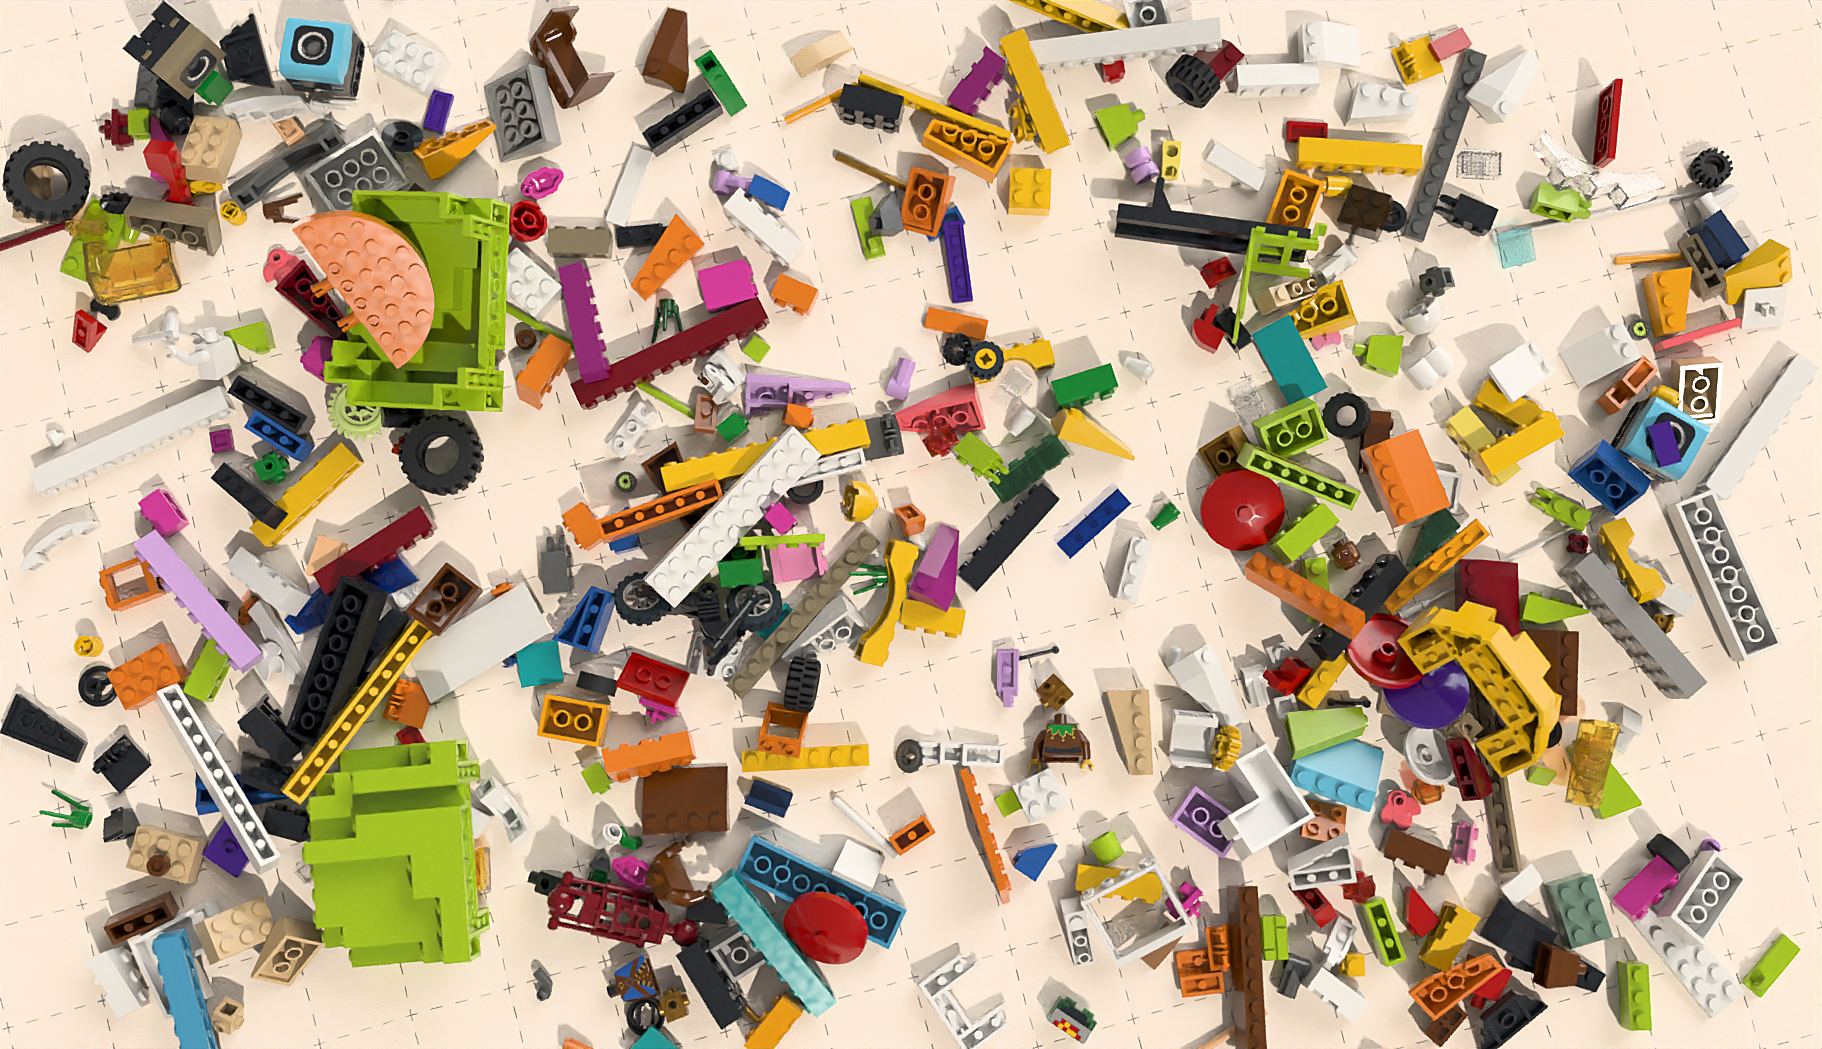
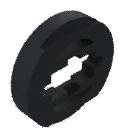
M654 997L634 1001L627 1010V1024L631 1031L639 1036L647 1030L644 1029V1025H640L642 1006L645 1007L646 1003L649 1004V1007H652L650 1025H654L656 1009L658 1021L654 1026L660 1030L664 1024L665 1015L661 1016L657 1005L660 1001ZM638 1007L637 1024H636V1022H635V1020H634V1012H635V1009Z

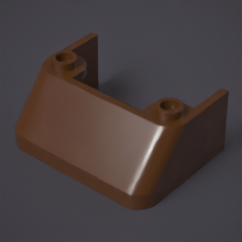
M578 5L552 8L529 43L530 51L538 66L545 69L548 85L562 109L573 108L602 93L615 76L614 71L588 75L572 45L577 36V29L572 23V19L580 9Z

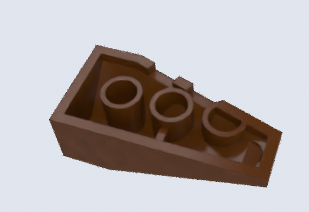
M668 7L648 53L642 77L646 84L684 94L690 76L688 13Z

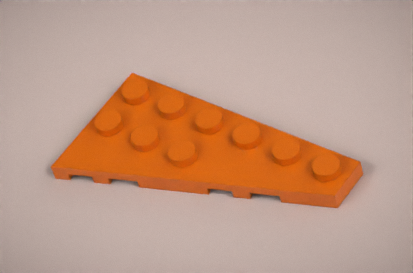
M968 768L960 770L1002 903L1011 902L1008 891L1012 890L1007 873L1002 874V871L1005 870L1001 854L995 853L998 850L994 833L989 834L987 826L990 825L987 812L982 813L980 806L984 805L981 794H976L974 786H977L974 773L969 774Z

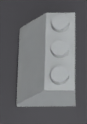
M738 922L709 940L710 951L732 983H735L766 963L763 958L764 954L761 950L756 951L750 942L752 939L748 934L743 935L738 929Z

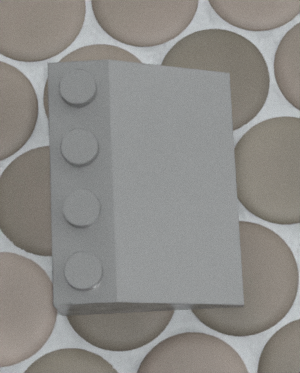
M528 63L483 86L491 121L497 127L494 130L500 162L505 163L548 152L562 145L544 68Z

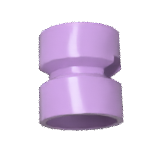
M1147 146L1138 148L1124 157L1126 166L1129 170H1133L1131 176L1136 185L1146 183L1160 173L1156 163L1150 161L1152 158Z

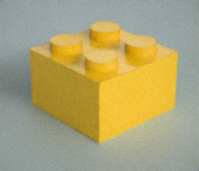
M1010 168L1008 215L1049 216L1052 169Z

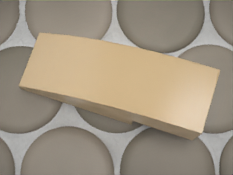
M839 32L800 50L790 57V61L803 79L817 69L819 71L853 50L843 33Z

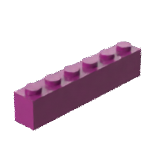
M582 261L559 267L558 271L580 376L585 384L610 378L608 370L611 369L609 358L605 357L604 354L607 351L605 340L601 339L600 335L603 333L601 322L597 321L596 317L600 315L597 304L593 303V298H596L593 286L589 284V281L592 280L589 268L585 269Z

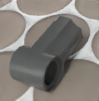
M1289 952V959L1283 962L1282 969L1284 971L1276 992L1295 999L1301 980L1307 975L1310 960Z

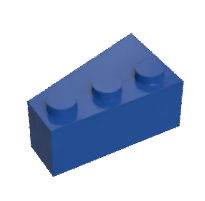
M591 586L576 606V610L570 618L566 619L564 626L558 634L554 635L552 640L598 654L615 607L614 593Z

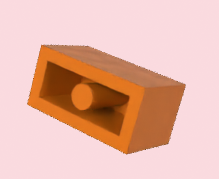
M780 273L770 296L775 305L785 308V306L790 307L794 313L800 316L804 314L810 316L819 291L817 288Z
M580 502L561 515L564 519L562 522L563 526L569 533L572 531L576 536L574 541L580 549L584 548V550L590 551L603 542L595 522L597 519L584 502Z
M923 813L890 835L888 839L899 856L935 834L936 831Z

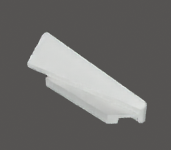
M259 600L248 613L260 627V632L266 643L276 642L281 647L279 656L284 662L283 674L288 683L301 687L307 666L282 621L276 618L269 603Z

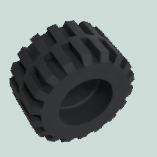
M1189 54L1181 55L1165 74L1166 82L1173 93L1183 102L1195 108H1204L1221 88L1220 81L1214 71L1202 60Z
M794 656L790 663L785 686V708L811 713L815 705L821 675V663L819 660Z

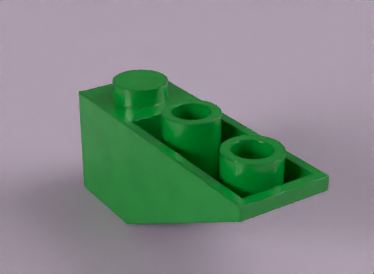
M712 50L694 60L697 70L730 117H733L747 107L743 97Z

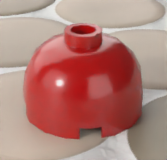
M528 200L515 203L510 208L509 235L523 243L535 241L543 236L547 229V217L541 212V207Z

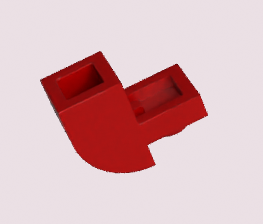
M1213 303L1209 308H1204L1200 319L1203 321L1195 318L1191 325V336L1194 343L1212 354L1217 351L1226 333L1211 325L1219 309V306Z
M1287 656L1279 670L1266 669L1262 676L1268 681L1267 684L1271 688L1278 690L1283 696H1288L1302 687L1313 669L1301 658Z

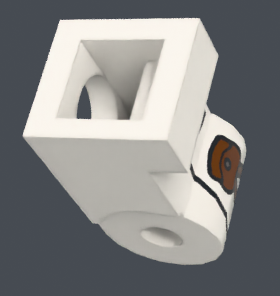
M707 364L697 377L699 384L713 395L712 400L717 405L728 402L738 389L722 372L710 364Z

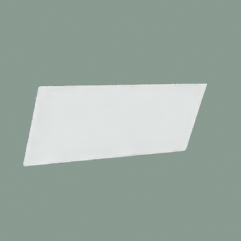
M522 582L451 625L439 637L435 635L428 639L410 663L430 703H433L549 633L550 630L525 582Z

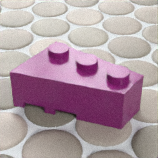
M987 46L982 50L984 52L983 57L978 63L974 62L972 64L970 73L965 79H961L948 97L947 106L949 108L973 117L979 110L978 105L982 100L984 102L987 101L992 94V88L995 85L998 87L1003 81L1005 60Z

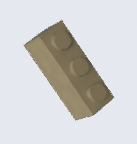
M555 226V228H548L547 253L551 258L612 259L613 234L606 227L587 229V227L576 226L575 229H567L565 226Z

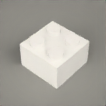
M1050 767L1011 785L1031 825L1069 806Z

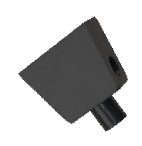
M551 869L541 870L540 872L532 870L528 876V883L535 885L534 891L536 893L548 896L558 883L562 884L563 873ZM573 882L570 884V886L581 888L582 885Z

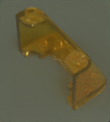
M149 235L151 243L111 251L102 242L83 243L86 281L96 301L102 305H113L179 291L182 288V282L173 243L168 242L159 235H156V237Z

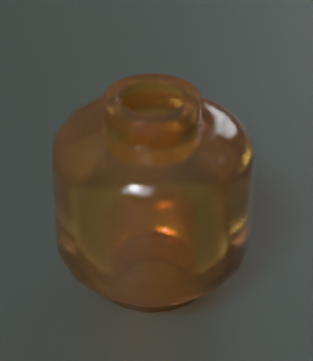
M1416 779L1413 782V786L1410 787V791L1416 803L1419 802L1421 805L1426 806L1439 802L1442 799V793L1445 792L1444 785H1431L1421 779Z

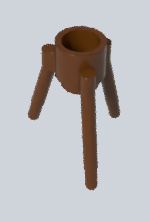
M303 194L263 204L264 217L267 220L272 219L273 223L293 224L299 221L281 218V216L284 215V206L298 203V199L302 198Z

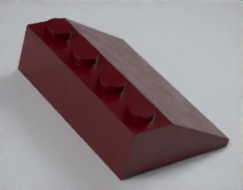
M1460 559L1454 564L1455 612H1458L1466 601L1496 609L1494 623L1502 625L1511 637L1519 634L1518 563L1484 559Z

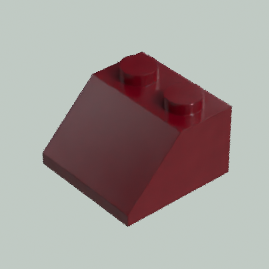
M1222 39V47L1218 48V50L1212 52L1197 50V53H1194L1192 56L1206 63L1214 71L1221 85L1234 72L1236 65L1242 63L1245 54L1232 42Z

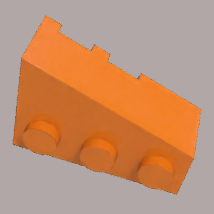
M549 334L546 339L541 340L538 351L535 355L532 354L529 357L526 368L520 370L515 379L518 398L521 401L541 410L543 406L541 400L546 392L550 394L552 387H550L556 376H560L572 355L569 343L552 334Z

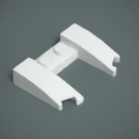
M960 953L919 981L917 986L939 1015L959 1048L979 1049L1010 1025V1022L1004 1021L1003 1009L1008 1008V1005L1004 1001L972 1024L969 1022L948 990L981 965L977 961L972 965L962 959L964 954Z

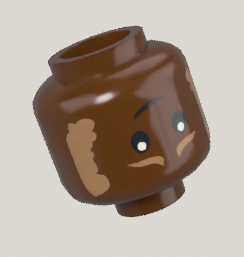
M1341 539L1332 544L1334 549L1330 551V556L1338 569L1347 571L1360 563L1358 560L1361 558V554L1353 541L1345 542L1344 539Z

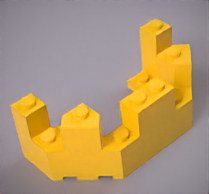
M1468 601L1463 604L1458 612L1444 608L1438 609L1434 606L1419 614L1397 640L1423 675L1455 658L1458 660L1507 725V727L1478 739L1475 743L1501 778L1535 764L1548 745L1549 733L1558 722L1562 699L1561 695L1553 693L1543 679L1551 665L1525 631L1511 637L1502 625L1494 623L1496 609Z

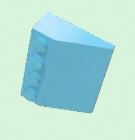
M1348 740L1302 758L1291 759L1287 775L1297 788L1370 813L1377 793L1384 751L1354 740Z

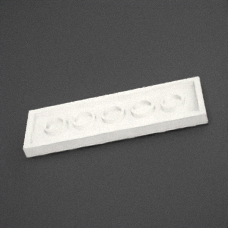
M1663 894L1664 898L1656 906L1654 904L1647 909L1649 911L1642 920L1637 919L1634 923L1631 920L1629 921L1706 1015L1713 1019L1745 993V991L1706 944L1704 946H1689L1656 917L1668 900L1666 895Z

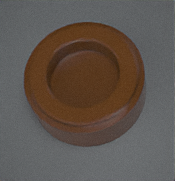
M154 855L147 862V871L155 877L163 876L169 872L171 861L166 855Z

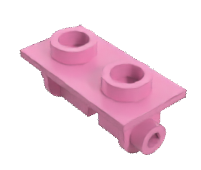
M1460 821L1459 825L1457 824L1455 839L1463 840V845L1455 843L1452 857L1454 858V863L1463 864L1464 860L1466 865L1470 866L1471 862H1475L1476 849H1473L1474 840H1478L1479 828H1476V823H1472L1471 827L1468 826L1466 821Z

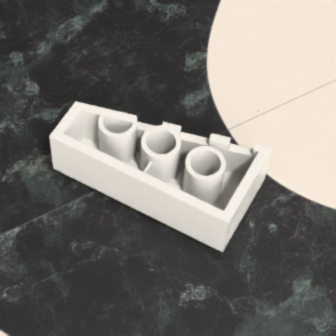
M739 187L724 205L729 217V223L736 228L738 226L744 230L743 234L751 241L753 239L760 243L758 246L764 252L769 253L770 251L775 255L774 259L780 265L784 266L786 264L790 268L806 250L805 245L784 226L778 227V221L771 214L766 213L764 215V211L754 199L751 201L747 200L744 194L745 191Z

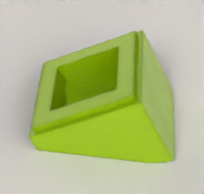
M1538 766L1529 767L1527 782L1548 786L1557 776V772Z
M1013 789L994 798L1003 818L1022 808Z

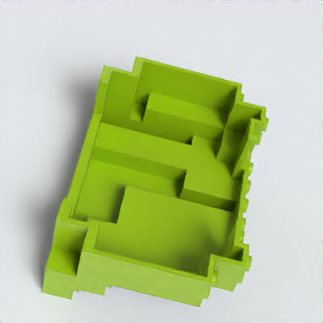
M353 190V197L351 199L352 211L372 215L386 221L389 225L403 232L419 249L427 263L433 282L434 315L431 328L424 343L416 354L398 369L390 361L363 323H358L347 330L348 341L333 340L331 349L333 359L332 361H325L323 369L324 383L347 384L345 392L347 405L503 412L504 371L495 370V350H505L510 204L491 198H466L449 192ZM348 306L347 314H350L352 309Z
M467 739L341 751L337 757V765L341 772L325 773L313 788L316 796L309 797L307 813L310 814L308 834L311 836V841L304 842V847L302 848V858L305 860V865L313 864L310 870L311 879L314 880V889L312 890V900L315 902L313 922L316 924V929L324 928L321 938L322 942L325 943V948H351L348 957L349 961L352 962V968L423 961V964L437 962L455 964L471 962L481 956L480 934L490 929L489 907L478 909L470 782L480 780L479 759L468 760Z

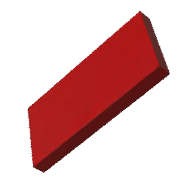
M1616 78L1599 93L1592 164L1593 171H1601L1616 158L1623 79Z

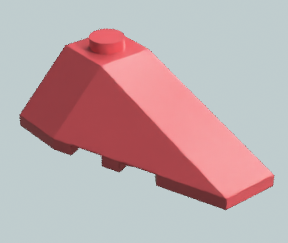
M975 382L953 387L895 413L901 431L926 432L927 430H940V433H946L947 430L966 434L986 429L981 401Z

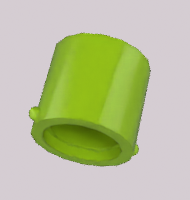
M1112 830L1101 834L1088 844V848L1093 851L1101 866L1110 864L1125 853L1115 836V831Z

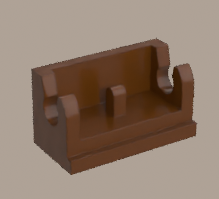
M1456 1004L1435 1021L1433 1020L1423 1034L1441 1048L1467 1018L1468 1014Z

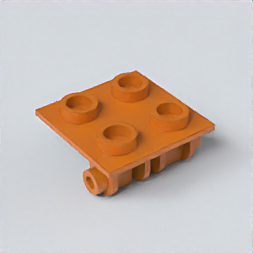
M397 678L393 683L382 718L422 729L431 704L422 685Z
M1305 798V802L1315 817L1300 826L1299 835L1301 837L1324 843L1345 833L1347 807Z
M1229 924L1206 927L1205 936L1210 971H1228V968H1231Z

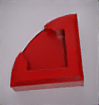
M403 436L398 438L399 443L394 444L391 451L397 456L402 454L399 446L400 443L404 444L406 440Z

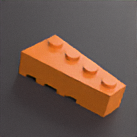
M677 214L671 220L631 284V288L645 302L705 247V243Z

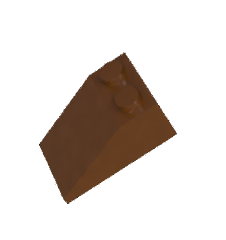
M446 562L405 612L439 637L474 604L483 591Z

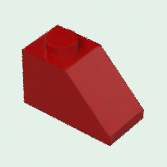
M1410 886L1404 888L1402 919L1406 922L1405 928L1411 935L1414 936L1416 934L1423 938L1441 920L1414 888Z
M1291 887L1289 888L1320 929L1337 917L1333 906L1317 887L1293 891Z

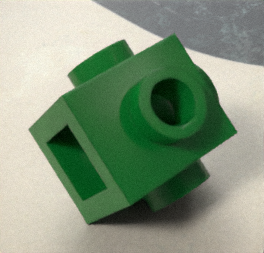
M267 453L262 456L261 460L253 464L261 482L268 485L280 483L286 479L285 476L291 474L288 468L290 467L288 459L278 453Z

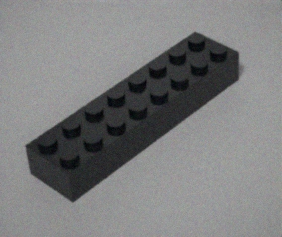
M359 576L340 577L285 729L286 733L314 747L351 699L387 601L388 591Z

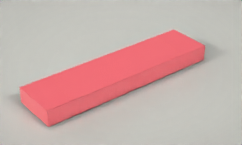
M1735 318L1654 344L1653 347L1655 353L1735 329L1741 326L1742 322L1740 318Z

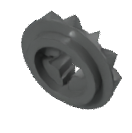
M912 739L904 740L896 750L897 765L905 773L919 771L920 766L924 765L922 762L925 757L922 751L924 747L919 745V741ZM914 754L915 757L910 759L906 755Z

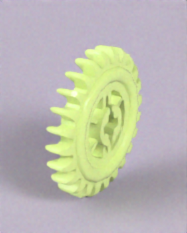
M342 384V388L336 386L337 393L330 394L333 400L327 401V404L332 407L328 408L326 412L331 414L328 420L334 421L332 427L334 429L338 427V434L341 435L344 432L346 439L352 434L354 441H357L359 435L365 441L367 434L371 439H374L373 432L381 436V407L376 406V409H374L372 406L347 405L345 397L347 384ZM346 406L351 407L352 410L348 414L346 412ZM356 416L360 421L352 420L350 417Z

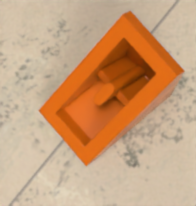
M913 503L893 509L904 538L924 532L926 517Z

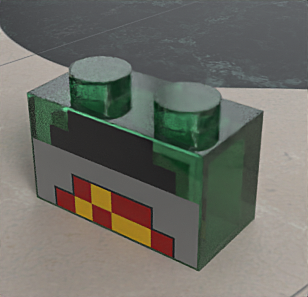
M1059 995L1046 1016L1047 1021L1084 1045L1097 1024L1094 1018L1095 1014L1085 1007L1083 1010L1076 1006L1077 1002L1066 995L1063 998Z

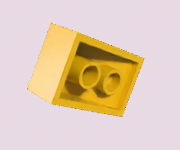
M1769 238L1746 256L1745 259L1723 274L1722 277L1727 283L1724 291L1726 304L1730 306L1744 301L1745 289L1778 287L1788 283L1793 278L1790 248Z

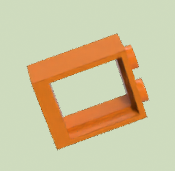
M136 557L99 571V583L105 591V601L111 611L122 612L167 595V592L160 584L163 581L159 576L156 578L152 576L147 569L149 565L146 561L141 563ZM141 565L149 591L120 601L112 575Z
M768 702L759 733L757 751L799 758L808 726L809 712L787 709L784 704ZM770 724L800 729L798 739L769 735Z

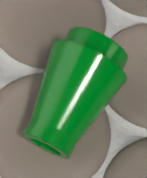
M1169 501L1167 504H1163L1150 523L1160 531L1163 527L1177 520L1181 512Z

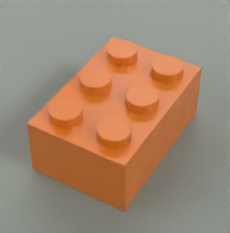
M164 642L106 673L125 710H137L156 700L157 691L175 683L181 686L189 676L174 644Z

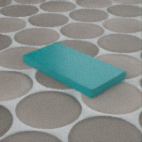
M1290 314L1252 334L1289 405L1328 388Z

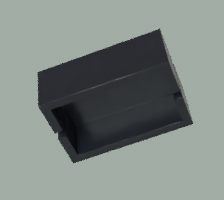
M846 83L843 85L838 106L840 120L848 125L860 124L867 129L879 128L889 134L900 132L905 111L904 96Z

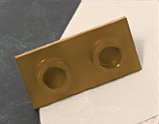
M1674 614L1650 616L1665 634L1669 633L1674 627Z

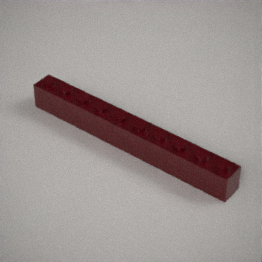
M757 296L611 364V369L608 370L610 378L587 384L581 378L571 383V388L583 410L595 409L599 406L598 403L605 400L607 402L612 401L618 397V394L624 391L625 393L631 392L641 383H650L660 374L667 375L673 372L675 367L689 365L693 362V359L699 356L700 358L706 357L716 348H725L735 339L742 340L752 331L756 330L758 332L765 329L767 324H770L769 318Z

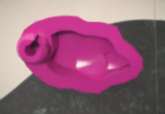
M548 167L531 172L521 183V193L530 199L545 198L547 195L553 194L558 190V186L564 178V172L560 169Z
M631 855L613 859L611 866L617 874L619 881L636 889L649 887L645 883L646 871L650 869V865L647 862Z

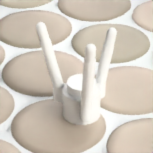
M313 97L309 107L311 108V113L317 114V119L326 122L331 120L336 127L346 130L345 126L325 115L330 113L331 108L349 109L348 106L339 104H359V101Z

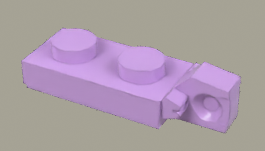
M997 649V691L999 696H1003V707H1014V697H1018L1019 649Z

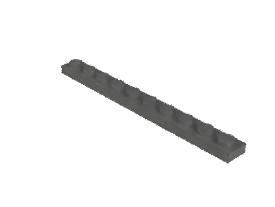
M1469 48L1465 52L1403 237L1420 243L1426 237L1471 105L1465 95L1479 80L1487 58L1486 54Z

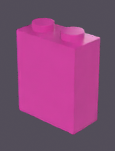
M745 259L697 271L709 314L732 309L759 295L756 283L752 284L751 276H754L751 264L747 265Z

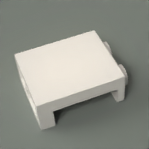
M1173 710L1168 750L1170 764L1177 768H1184L1185 766H1193L1198 770L1212 768L1211 749L1213 747L1215 728L1218 727L1216 713Z

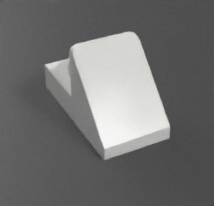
M1622 707L1603 744L1625 754L1634 736H1641L1642 716L1626 707Z

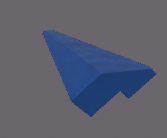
M196 772L195 785L197 790L195 807L198 816L220 812ZM239 773L233 775L250 805L290 798L287 795L277 796L240 782Z

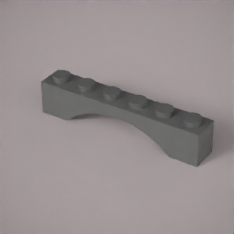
M328 120L228 186L230 196L245 211L259 202L278 182L296 169L313 160L330 155L345 145L346 142L343 135L333 122Z

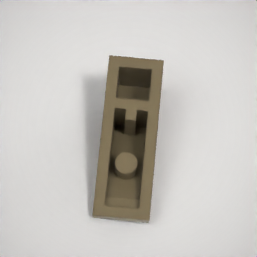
M1698 233L1677 241L1686 267H1692L1691 279L1703 302L1723 294L1727 283Z

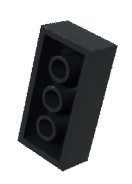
M702 936L690 946L683 948L676 957L719 1028L723 1030L743 1017L747 1011L745 1007L748 1005L747 1000L743 994H738L735 989L736 983H732L710 951L709 939L705 940Z

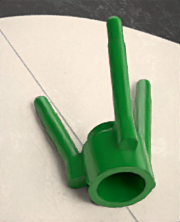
M862 564L859 568L872 569V571L849 572V576H872V581L877 582L854 591V595L884 587V583H888L886 566Z
M54 789L51 790L52 794L78 808V810H73L70 815L40 810V814L66 819L71 822L52 823L51 826L81 830L88 828L93 818V813L89 811L90 807L83 806Z

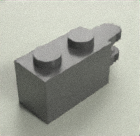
M560 535V551H554V540L552 536H547V552L540 553L543 594L558 595L572 593V588H575V578L571 576V567L574 566L573 556L567 551L565 535Z

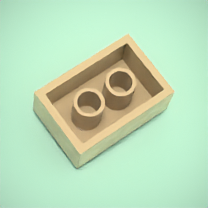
M195 115L180 153L181 163L186 171V179L225 184L243 136L236 120Z
M149 824L138 826L126 868L149 874L146 867L148 860L154 855L163 854L170 859L171 868L167 874L159 877L185 884L196 882L204 859L202 853L207 848L209 840Z
M261 896L197 923L194 927L210 965H213L266 942L275 923L264 897Z

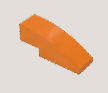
M1642 356L1596 402L1612 416L1621 410L1633 396L1638 394L1657 373L1658 369L1645 356Z

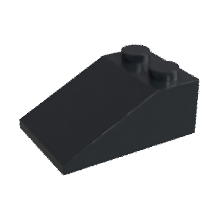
M1501 898L1496 902L1478 934L1482 939L1535 969L1539 942L1552 945L1558 935L1554 930Z

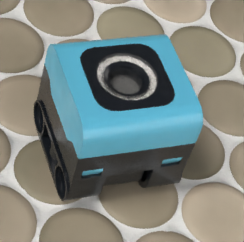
M288 17L279 59V72L292 86L294 91L314 93L316 89L333 91L336 96L356 98L364 62L365 44L350 24Z
M1654 396L1637 401L1632 406L1610 445L1626 459L1645 469L1646 475L1664 484L1680 480L1686 474L1711 428ZM1670 420L1682 462L1658 468L1646 427Z

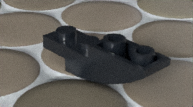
M392 607L377 625L356 683L357 687L362 685L410 620L408 616L396 607Z

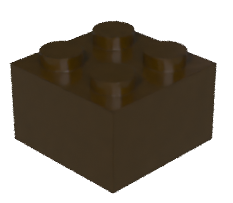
M1352 184L1336 220L1338 229L1378 241L1393 207L1392 195Z

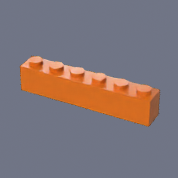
M716 478L597 519L595 522L603 544H607L711 508L723 494Z
M1256 552L1244 566L1248 581L1351 640H1354L1365 626L1364 611L1259 552Z

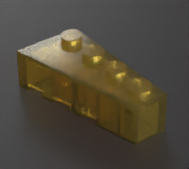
M1579 719L1565 803L1598 809L1602 802V792L1621 727L1620 724L1597 719Z

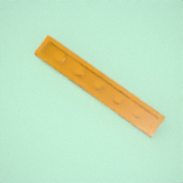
M1477 518L1474 519L1415 567L1383 603V607L1390 615H1393L1491 534Z

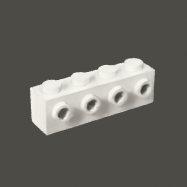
M1318 63L1236 65L1233 75L1235 98L1309 97L1316 95L1320 86Z

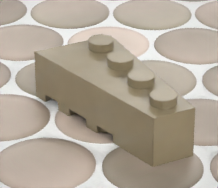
M133 196L124 211L128 228L156 237V235L162 236L168 242L174 244L176 241L186 244L188 249L194 251L200 249L206 251V255L214 257L222 244L215 209Z

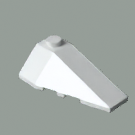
M841 594L824 607L781 657L789 665L794 656L818 660L820 655L827 652L832 654L837 652V648L846 644L848 646L856 644L859 637L869 630V626L854 605Z
M1210 643L1196 649L1167 668L1178 687L1183 691L1186 690L1193 697V700L1197 704L1200 703L1209 713H1216L1218 723L1222 726L1230 725L1234 727L1244 720L1222 663Z

